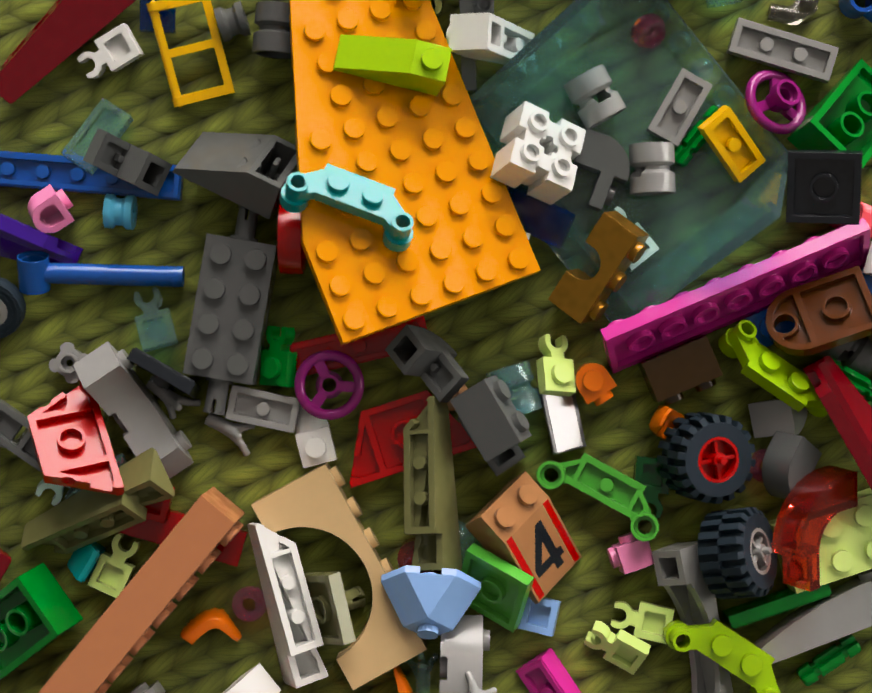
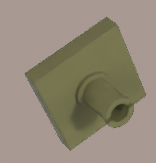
M305 572L323 643L326 645H347L355 642L356 638L349 611L365 606L366 598L360 600L356 598L365 595L362 588L354 586L344 591L340 572Z

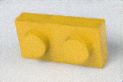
M721 106L697 127L735 182L741 183L766 161L730 106Z

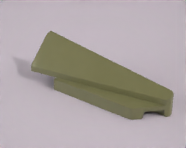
M429 396L426 399L428 405L416 419H410L403 428L404 535H416L412 566H420V571H442V568L458 569L461 571L462 554L449 409L447 403L439 402L435 396Z
M150 448L118 467L124 485L123 495L82 489L26 523L21 548L30 551L31 548L41 544L54 545V553L68 554L146 521L147 508L144 506L171 499L175 495V490L157 451L154 448Z

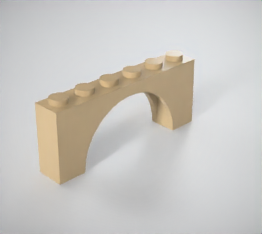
M326 462L260 498L251 506L261 524L267 529L278 532L289 528L308 527L329 532L346 542L364 563L372 587L371 613L356 641L340 651L336 658L352 690H355L426 651L427 641L418 637L417 633L402 626L381 583V575L394 569L388 558L386 557L381 560L375 547L379 546V542L370 527L364 529L358 517L363 515L357 501L353 496L347 498L341 486L345 485L346 482L338 467L334 466L331 468L329 463Z

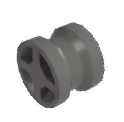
M241 0L234 2L232 7L226 9L222 7L214 8L215 18L224 42L231 41L233 36L239 34L243 36L251 35L250 26Z

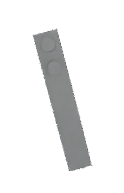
M872 569L858 573V578L832 589V594L829 597L806 604L792 612L760 636L753 644L774 657L773 663L871 627Z

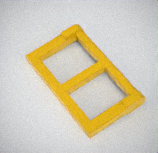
M152 0L150 3H147V10L151 17L174 108H181L187 104L235 93L211 0ZM202 1L212 39L169 49L159 12ZM214 48L224 84L181 95L171 58Z

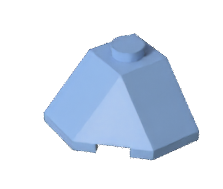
M405 565L381 575V583L402 626L417 633L418 637L428 640L436 639L438 635L454 630L481 589L480 581L458 569L442 568L441 574L434 572L420 573V566Z

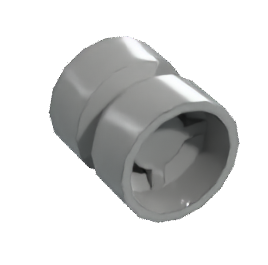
M603 64L582 73L563 86L571 103L580 106L577 114L585 129H592L627 108L619 92L610 89L612 79Z
M642 142L629 145V164L634 168V172L629 175L630 195L657 196L676 193L675 173L670 170V166L675 163V143Z

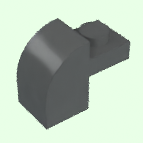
M100 128L97 129L83 161L155 196H158L172 167V164L131 145Z
M586 128L581 154L573 160V164L581 169L597 174L586 207L599 212L602 210L603 205L610 206L617 187L611 185L612 181L614 180L622 184L628 181L630 164L627 153L615 139Z
M406 324L385 349L404 375L421 377L439 402L448 403L469 380L467 374L454 359L458 355L454 349L438 335L423 327Z
M776 430L765 452L762 463V479L767 492L771 496L793 501L801 506H807L808 503L823 506L829 494L810 478L822 453L803 436Z

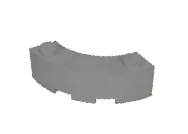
M107 341L74 363V369L83 388L109 417L113 415L120 428L126 432L123 434V437L135 457L150 448H154L170 479L194 463L188 452L192 445L181 430L176 431L154 396L132 369L135 365L127 359L128 353L124 349L117 351Z
M463 615L454 630L441 634L440 678H446V680L440 679L439 693H470L469 684L465 676L467 671L472 672L478 687L482 690L483 651H490V630L483 629V615Z

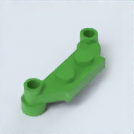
M584 453L581 459L561 463L547 461L539 466L536 476L542 487L556 489L562 484H569L629 517L631 520V533L640 541H650L658 534L659 521L651 512L644 495L647 486L587 453ZM551 468L556 469L558 472V478L554 482L550 481L547 477V473ZM641 520L651 522L652 530L645 533L640 530L639 523Z

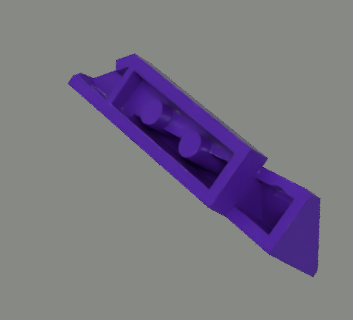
M0 213L1 257L17 260V255L22 252L43 251L49 254V263H78L83 248L48 233L41 232L34 227Z

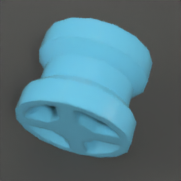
M106 194L102 213L104 228H114L116 225H119L127 230H134L138 210L136 196L127 195L125 198H118L115 194Z

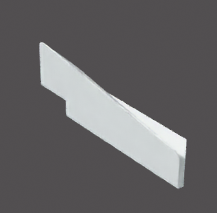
M252 522L247 524L284 682L297 689L329 677L316 648L324 645L296 543L276 534L260 523Z

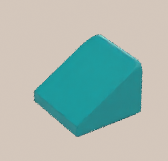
M94 542L73 552L67 566L77 581L82 583L91 577L101 554L106 551V547Z

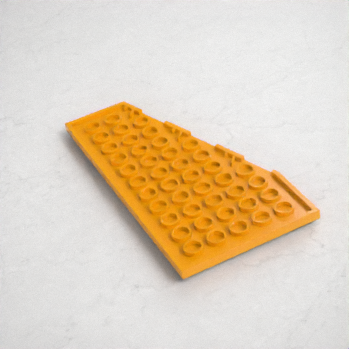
M289 0L297 172L304 174L325 169L326 164L329 163L395 188V198L403 210L409 213L414 220L412 227L414 235L409 248L402 252H394L389 250L383 243L382 237L385 229L382 225L316 200H309L307 208L300 212L301 246L341 346L538 273L540 267L506 184L490 178L495 158L452 53L446 82L437 96L333 70L341 34L418 39L448 47L430 0Z

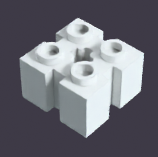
M524 101L505 117L499 141L507 145L496 153L490 178L514 189L520 184L528 186L527 195L552 205L573 189L578 166L574 165L572 160L581 154L586 130L564 119L559 120L555 124L549 119L550 112Z

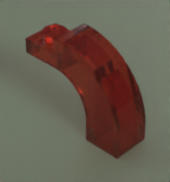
M831 465L816 469L804 476L786 497L776 520L772 541V552L782 555L783 583L809 592L820 588L819 549L821 538L827 524L836 514L858 506L857 471Z

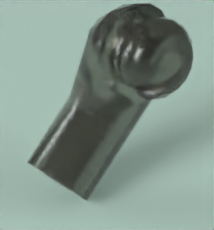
M796 0L789 7L771 3L767 13V20L792 26L801 25L816 13L819 0Z

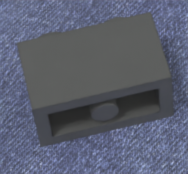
M497 375L480 381L450 400L485 462L532 436L528 430L529 423L527 418L521 411H517L510 399L511 392L503 380L498 379Z

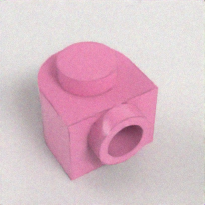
M51 184L34 194L28 202V213L35 227L41 232L55 233L75 221L68 210L74 205L62 188L56 192Z
M631 532L619 536V543L607 548V554L613 569L618 567L619 571L623 574H628L654 564L649 541H640Z

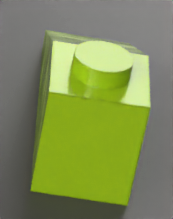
M341 34L333 70L437 96L446 82L452 48L418 39Z

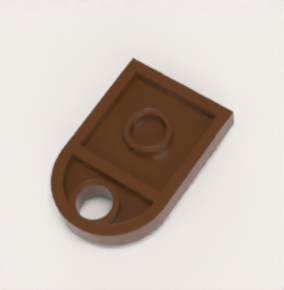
M859 265L788 289L779 294L771 302L766 313V327L773 344L787 354L809 356L872 335V295ZM782 321H791L795 324L794 329L788 333H779L775 330L776 326Z

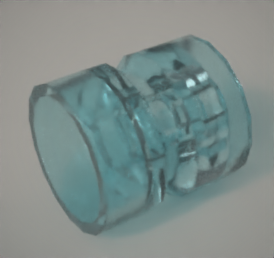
M529 360L486 373V378L497 375L498 379L506 383L511 392L510 399L517 411L519 410L526 414L543 407L538 388L531 387L534 376Z

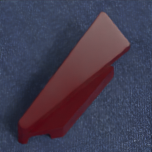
M57 0L2 64V69L0 70V97L8 103H14L136 0Z
M825 356L803 369L872 489V407L831 356Z

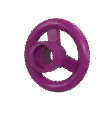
M762 70L754 74L748 81L745 89L746 105L753 119L761 127L775 134H789L801 125L806 117V101L801 89L794 80L776 70ZM769 80L770 94L766 96L765 100L757 102L756 89L762 81ZM769 110L776 113L780 112L790 122L779 124L767 118L763 113Z
M323 350L310 355L298 368L294 380L295 394L299 404L310 415L319 419L335 420L348 415L358 406L364 393V377L358 364L347 354L335 350ZM331 360L343 364L352 374L354 382L343 381L338 373L328 370L324 361ZM315 366L319 374L315 384L317 394L310 401L305 391V379L309 370ZM327 378H332L336 382V388L331 392L325 391L323 388V381ZM341 392H352L350 399L343 406L336 409L320 408L326 398H335Z

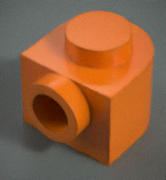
M585 363L575 371L576 390L585 404L588 405L594 402L597 407L614 396L611 390L617 384L604 366L597 363Z

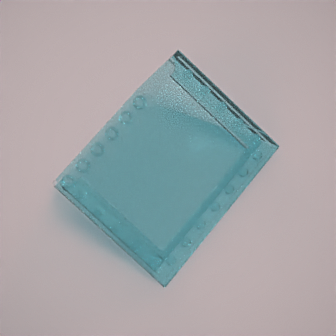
M575 0L470 96L495 158L496 153L507 145L499 141L505 117L524 101L550 112L549 119L555 124L559 120L564 119L585 129L577 114L580 106L571 103L563 86L582 73L603 64L612 79L610 89L619 92L627 108L591 130L615 139L624 148L629 159L630 144L665 142L647 132L646 129L680 70L684 68L713 86L683 139L700 119H704L703 115L711 106L714 105L720 108L726 105L731 107L766 159L746 179L738 183L733 181L706 141L696 154H692L693 158L685 167H681L676 163L670 166V170L675 173V194L633 196L630 195L629 178L625 184L613 180L611 185L617 187L610 206L603 205L602 210L599 212L586 207L597 174L579 167L577 168L572 191L552 205L527 195L528 186L520 184L515 189L506 185L513 202L568 270L579 268L591 277L598 273L601 264L600 256L585 241L602 214L614 211L617 206L625 211L627 219L632 223L639 222L659 247V251L632 272L627 268L625 271L627 275L626 281L617 292L612 291L606 300L608 308L604 315L610 323L617 319H626L636 315L647 306H657L664 303L781 216L788 174V150L774 133L767 131L753 119L747 108L744 95L668 0ZM630 166L629 175L634 172V168L632 166Z

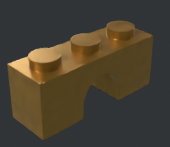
M617 211L604 212L585 241L600 256L601 264L598 273L591 277L579 268L567 270L548 300L580 324L593 320L597 321L608 308L606 300L612 291L617 292L626 281L627 275L625 271L631 262L636 263L646 250L644 243L649 234Z

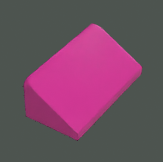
M552 648L543 651L516 670L530 693H581Z

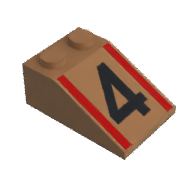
M526 471L509 481L465 525L486 550L534 577L529 597L535 604L539 603L582 557L550 497Z

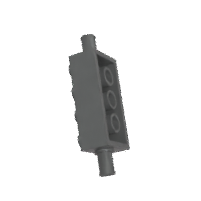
M239 204L234 235H230V237L213 234L206 235L183 373L206 377L205 380L209 381L203 412L216 415H225L229 384L233 385V382L248 385L257 384L278 266L277 246L259 243L258 239H255L259 214Z

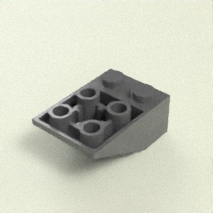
M202 132L176 165L173 173L270 219L280 204L282 186L287 182V178L291 173L297 172L296 145L276 135Z

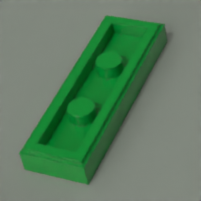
M829 583L798 594L787 588L723 610L722 613L725 622L731 628L736 629L829 597L832 592Z

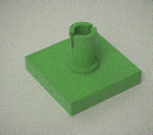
M473 543L466 550L461 572L480 581L481 589L469 607L513 633L520 625L534 577Z

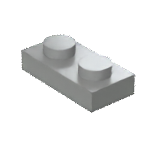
M682 68L646 131L665 142L675 143V148H677L713 85Z
M233 384L225 419L295 433L300 404L296 397Z

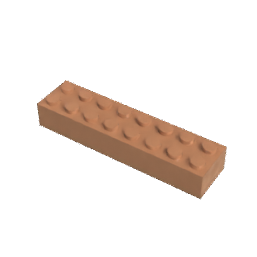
M214 486L202 494L38 693H106L115 679L133 660L129 653L135 656L155 634L151 627L153 626L158 629L178 606L173 600L176 599L180 602L198 582L199 578L195 575L198 571L200 574H203L222 553L217 548L219 544L225 547L242 529L244 525L239 520L244 516L245 512Z

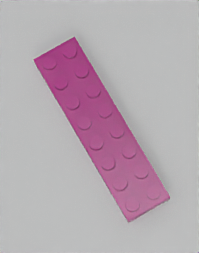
M864 218L859 220V224H841L836 230L822 236L810 237L799 246L789 250L777 251L770 258L761 262L744 265L737 272L728 276L711 279L704 286L695 290L678 293L671 300L662 304L647 306L636 315L612 321L607 327L600 329L607 361L613 374L765 310L779 294L788 289L858 265L860 269L863 268L870 249L871 228Z

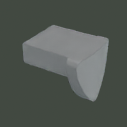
M780 399L748 404L754 438L774 436L776 430L798 435L804 427L808 414L807 408L797 412Z

